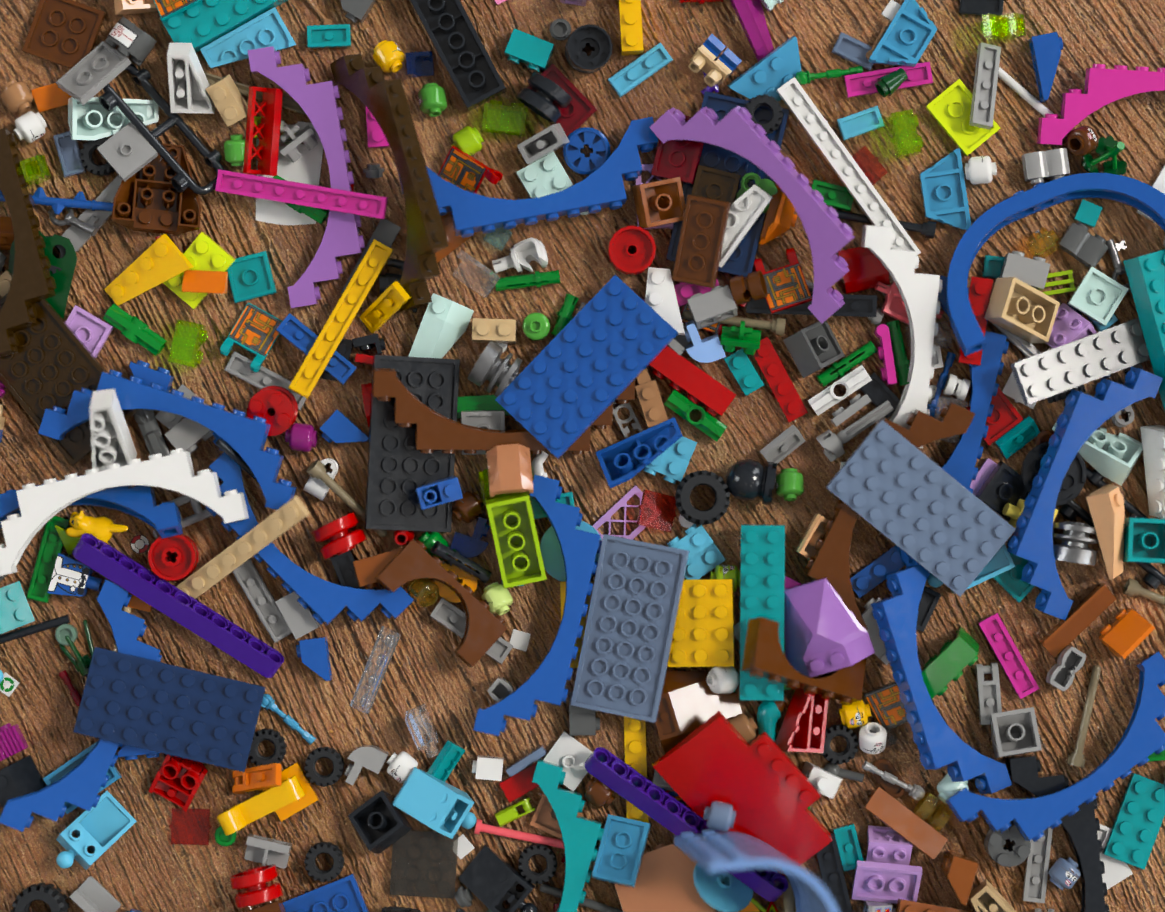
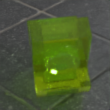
M1024 14L982 15L981 30L985 40H1004L1026 36Z
M39 154L20 161L25 180L29 183V186L33 184L38 185L51 178L45 156Z

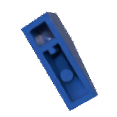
M1057 32L1032 36L1028 40L1041 103H1045L1049 98L1061 50H1063V41L1061 37H1058Z

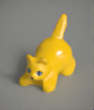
M81 510L80 513H71L69 522L72 527L67 528L65 532L70 537H81L84 533L92 534L97 539L108 544L113 532L122 533L128 530V526L114 524L107 517L86 516L83 510Z

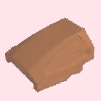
M521 444L497 445L486 452L490 497H495L494 495L534 493L530 448Z

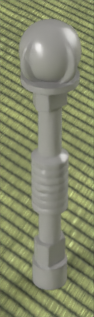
M868 761L863 763L862 769L881 776V779L893 785L896 784L909 792V796H912L915 800H920L925 796V791L920 785L906 784L887 771L883 772L877 769L876 766Z

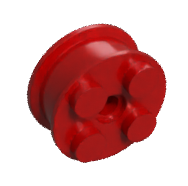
M267 386L250 399L247 406V417L253 419L254 415L265 418L266 423L271 424L268 436L280 435L295 422L298 415V404L293 394L287 389L280 386Z

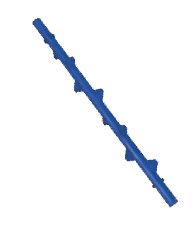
M38 187L34 195H31L34 204L52 206L56 215H59L65 207L92 209V211H113V203L96 200L88 201L81 191L73 199L47 197L43 188ZM0 190V201L6 202Z

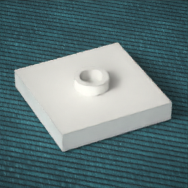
M564 731L543 761L563 766L562 771L566 772L563 785L574 792L587 774L584 764L593 751Z

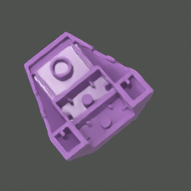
M826 578L784 590L785 655L796 671L811 678L852 666L875 653L868 631L858 622L854 613L847 608L840 595Z

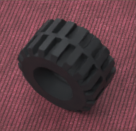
M705 470L696 471L684 477L677 486L675 504L681 516L687 521L698 525L711 524L718 521L726 513L730 504V492L728 491L727 484L716 473ZM698 485L709 486L715 493V502L708 510H697L690 502V493Z
M40 883L37 885L33 884L18 894L12 904L14 908L11 912H30V904L34 900L45 901L50 906L51 912H68L70 905L66 903L67 896L60 893L62 890L59 887L55 889L53 884L45 885V883Z

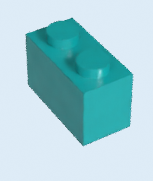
M514 28L504 53L508 57L507 60L519 65L522 62L527 64V68L532 71H545L554 50V44Z

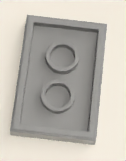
M102 41L55 83L61 90L84 105L126 69L131 62L128 57Z

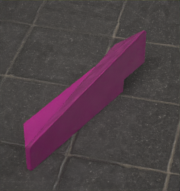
M730 0L759 62L774 50L760 0Z

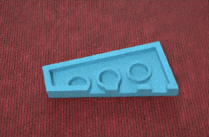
M274 7L204 46L200 51L210 68L248 59L247 50L273 46L277 51L296 46V43Z

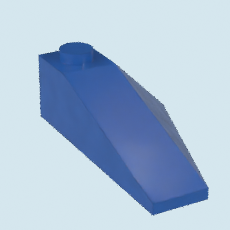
M675 417L595 452L610 488L632 479L683 436Z

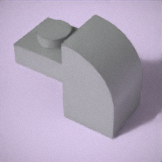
M363 745L356 748L347 758L355 763L354 765L349 764L344 774L347 776L345 782L353 786L363 767L379 774L389 753L374 745Z

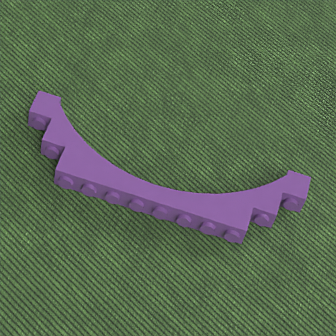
M273 46L247 50L251 72L253 74L260 73L279 85L300 105L309 117L325 151L330 172L331 188L352 191L351 184H354L353 172L348 171L347 163L351 162L349 150L344 148V141H347L345 128L341 129L340 120H344L342 107L337 106L336 100L340 98L338 85L334 86L332 81L308 85L307 81H311L309 68L305 69L303 64L278 67V64H282L280 52L276 51ZM329 211L326 230L315 257L293 286L287 287L291 308L317 305L318 300L321 299V292L319 286L316 287L315 283L340 279V274H343L342 262L337 261V257L362 253V248H365L363 235L359 236L358 227H361L360 215Z
M737 106L719 122L716 112L711 108L704 107L686 122L684 114L673 107L667 110L649 127L663 144L670 140H692L717 145L748 159L769 175L792 202L808 236L814 267V289L812 304L807 308L822 324L845 304L842 294L836 289L833 290L831 286L850 271L845 259L841 256L838 257L836 253L854 238L852 235L853 231L846 223H842L837 218L838 213L831 206L828 207L823 202L824 198L820 192L813 190L809 186V180L802 173L799 174L794 169L795 165L791 159L784 157L780 153V147L773 140L770 141L765 136L766 132L763 127L751 120V114L748 110Z

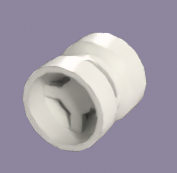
M949 374L943 394L948 396L955 395L957 399L964 401L971 381L967 379L961 380L956 375Z

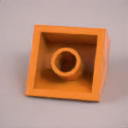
M1132 608L1122 609L1115 616L1117 620L1112 625L1107 624L1100 631L1102 635L1098 638L1116 657L1123 659L1155 629L1152 624Z

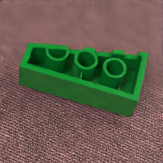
M962 627L956 631L957 637L953 641L947 640L939 650L940 654L932 656L924 665L925 669L921 670L923 681L931 699L936 695L941 696L948 688L946 685L951 680L955 682L963 674L961 670L967 665L969 667L972 666L979 658L977 656L979 643Z

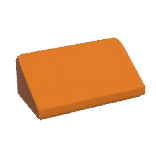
M56 83L31 90L39 113L68 105V99L71 98Z
M184 271L182 292L227 293L228 272Z

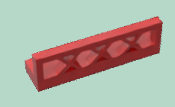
M249 86L243 173L277 176L283 89ZM256 91L263 92V99L259 105L256 102ZM257 113L261 117V123L258 126L254 123V117ZM257 135L260 140L259 145L255 148L252 143L253 138ZM254 157L258 160L257 170L251 169V160Z

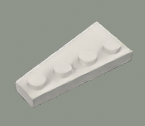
M756 184L730 205L719 264L720 268L725 265L773 198Z

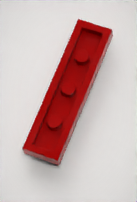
M971 276L968 297L974 316L985 336L987 325L985 314L991 298L993 279ZM960 347L958 363L980 366L983 349L965 356Z
M766 337L760 340V348L756 349L753 357L789 423L807 414L808 411L770 339Z

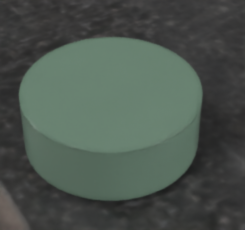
M72 624L60 625L55 632L57 642L67 646L68 642L65 637L69 636L74 643L78 638L76 627Z

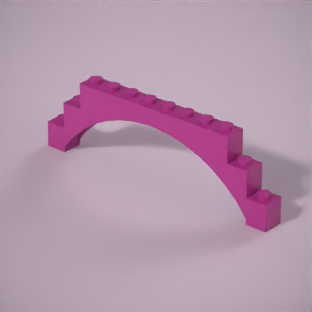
M1092 64V68H1086L1084 94H1082V89H1069V93H1062L1061 119H1058V114H1045V118H1039L1037 144L1062 145V139L1078 123L1091 113L1118 99L1138 93L1165 91V68H1157V72L1149 71V67L1136 66L1135 70H1127V66L1114 65V69H1105V64Z

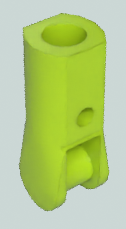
M530 797L495 813L500 827L534 811L535 807L532 808L529 802ZM522 805L524 812L519 814L516 807Z

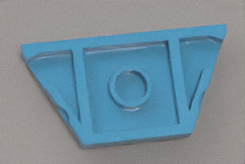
M905 0L868 62L912 67L917 65L935 35L937 27L928 19L926 11L923 7L920 8L916 0Z
M796 36L789 38L728 84V88L749 99L765 94L774 97L778 102L782 100L776 90L794 78L797 72L802 71Z
M957 148L922 172L919 177L925 217L967 231L971 226L961 151L960 148Z

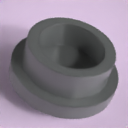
M557 19L550 25V34L555 40L563 41L570 36L571 26L568 21Z
M380 163L367 164V168H363L366 178L383 177V172L385 171L384 167H380Z
M463 886L459 887L458 891L454 893L459 906L462 908L472 906L474 898L471 891Z

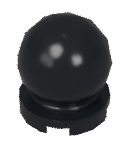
M752 459L739 460L734 463L726 474V484L729 492L741 501H754L760 497L763 505L771 506L777 463L768 462V466L765 467Z

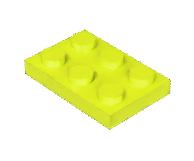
M958 79L925 108L967 157L996 133L1000 127L994 120L993 127L990 130L969 125L972 93Z
M204 232L198 235L183 254L193 265V268L189 270L226 272L236 260ZM184 272L163 282L193 309H196L208 294L182 292Z

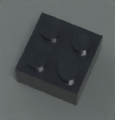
M383 790L348 815L368 850L376 854H380L412 830L402 811L392 804L394 801L392 795Z

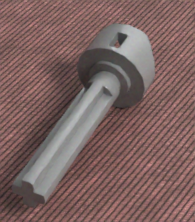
M887 400L844 430L838 432L837 435L828 429L819 435L816 440L824 448L825 456L830 462H833L845 454L843 444L892 412L894 408Z

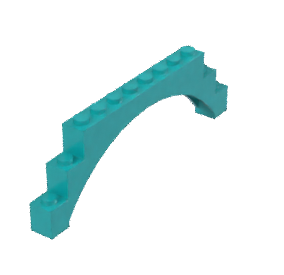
M538 759L532 782L537 783L548 798L556 814L565 847V881L557 912H577L579 903L583 904L586 891H583L585 882L589 883L592 870H589L591 861L595 862L598 849H595L597 840L601 841L604 828H601V822L577 815L578 812L582 813L585 800H581L582 794L558 787V784L563 785L566 772L562 771L563 766Z

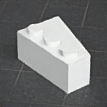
M169 43L167 64L171 113L214 114L216 106L206 91L209 82L192 43Z

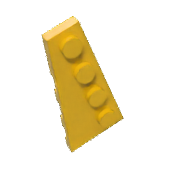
M163 234L104 290L119 306L193 268V265L167 234Z

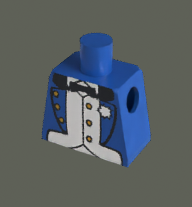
M58 553L48 593L84 597L87 595L88 589L100 591L103 579L93 577V569L76 558L65 553Z

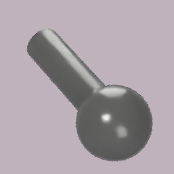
M828 762L823 768L842 778L863 782L864 774L842 769L836 763Z

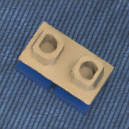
M713 34L698 48L690 59L691 62L688 66L694 73H698L700 70L705 72L707 75L704 81L709 87H713L716 84L720 85L742 62L729 48L723 52L726 46Z

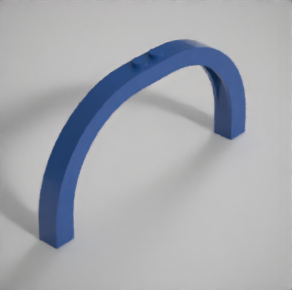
M1080 173L1064 176L1045 184L1043 182L1038 183L1032 189L1025 192L1023 190L1018 191L1012 197L996 204L982 214L967 229L959 241L950 263L947 279V312L951 327L964 355L967 356L985 349L986 338L971 309L967 281L971 265L977 253L996 232L1019 219L1051 206L1080 198H1103L1125 203L1145 213L1165 232V194L1146 183L1122 175Z

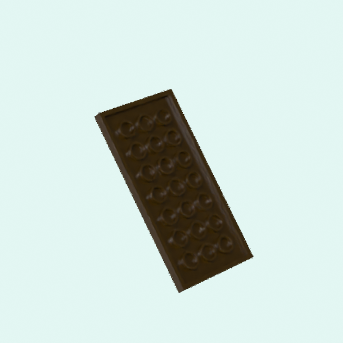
M7 294L0 299V312L5 303ZM46 299L32 303L37 310V324L13 331L19 342L17 346L18 352L0 358V381L39 427L41 426L46 408L53 409V406L65 408V413H67L74 390H81L83 387L96 391L102 372H107ZM122 410L125 421L130 419L138 410ZM90 420L66 433L64 440L48 437L72 466L92 451Z

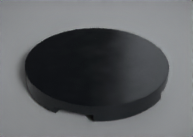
M1049 441L1032 448L1023 460L1021 480L1028 494H1030L1033 487V479L1041 467V459L1049 447ZM1079 452L1071 462L1062 481L1056 506L1067 504L1074 500L1086 482V466Z

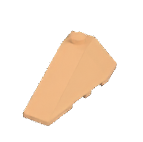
M1106 484L1086 496L1109 579H1114L1123 573L1125 507L1124 498L1120 493L1119 487Z

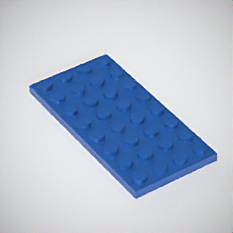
M614 275L495 400L549 452L559 459L678 335V332L620 278Z

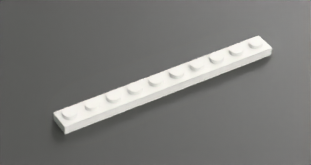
M792 78L778 88L776 92L872 225L892 227V232H895L894 245H891L890 249L916 251V256L919 255L921 252L796 78Z

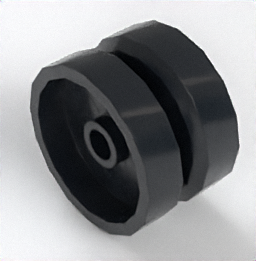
M533 72L527 80L533 90L522 88L516 97L534 113L548 122L556 124L561 117L560 110L556 106L567 108L572 101V97L552 80L537 72Z

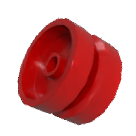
M630 225L623 227L614 233L610 240L608 251L610 262L616 270L625 275L643 273L651 266L655 259L656 245L654 238L647 230L639 226ZM630 246L636 248V253L630 254L628 248Z
M354 512L311 532L317 543L328 539L331 541L320 549L324 560L335 555L339 556L355 548V545L367 540L363 529H357L350 533L348 531L359 522Z
M184 534L163 539L158 537L149 549L148 563L151 570L158 577L167 581L181 580L190 576L196 570L199 563V550L196 543ZM172 553H177L176 561L172 560Z
M275 864L250 868L229 877L232 889H245L234 896L238 908L260 904L283 895L281 883H267L278 876Z

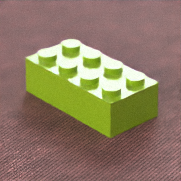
M528 492L485 500L504 589L547 580Z

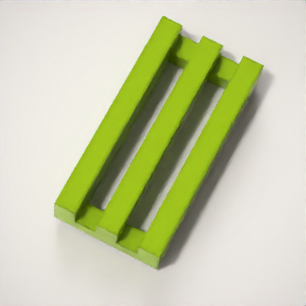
M1073 270L1049 273L1047 278L1068 275V279L1045 283V287L1069 284L1070 288L1042 293L1050 296L1076 291Z

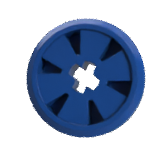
M590 127L579 128L573 131L568 136L570 142L563 146V156L567 166L573 172L580 175L589 176L610 157V144L607 138L599 130ZM584 146H588L590 150H593V153H590V157H585V154L580 152L584 150Z

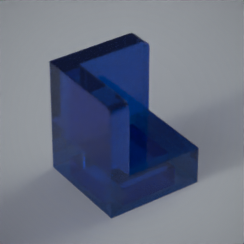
M432 51L406 53L408 78L434 75Z

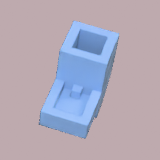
M694 321L685 323L687 327L684 330L688 342H693L686 345L685 348L694 360L710 363L726 357L723 347L720 345L721 342L718 334L701 340Z

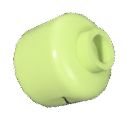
M495 582L483 589L484 593L481 599L489 605V611L492 614L497 613L501 616L510 611L509 607L513 603V598L508 588L504 589L503 584Z

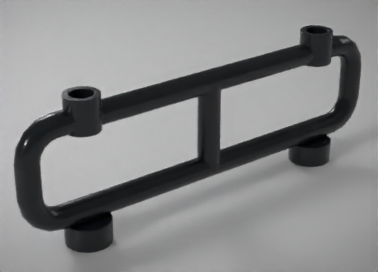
M131 63L124 70L132 75L137 85L144 88L169 119L150 131L109 83L103 88L105 93L99 97L100 104L107 111H111L117 106L177 174L171 178V184L176 191L182 193L189 188L199 195H206L216 188L217 176L205 186L197 185L157 138L176 125L204 157L206 164L214 168L217 175L218 169L225 170L219 162L222 160L221 154L216 149L210 152L177 113H171L170 105L148 81L151 79L150 73L145 68L138 70Z
M1086 468V478L1091 484L1098 488L1107 484L1103 481L1105 477L1096 469L1092 472ZM1124 498L1125 510L1130 514L1128 518L1149 519ZM1073 500L1063 504L1058 511L1069 521H1073L1078 515L1086 523L1094 527L1092 516ZM1135 562L1147 572L1142 578L1145 584L1154 590L1160 584L1165 586V575L1153 565Z

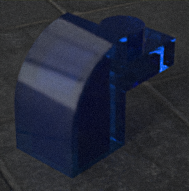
M478 518L472 537L455 532L450 548L457 549L459 554L466 558L481 554L489 544V542L481 540L482 536L486 537L490 528V525L487 524L488 519Z

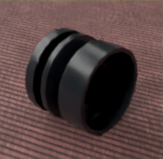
M587 24L578 27L572 32L565 45V57L572 69L584 74L598 72L605 66L612 54L610 36L597 25ZM586 46L589 49H593L589 56H587L586 52H582Z

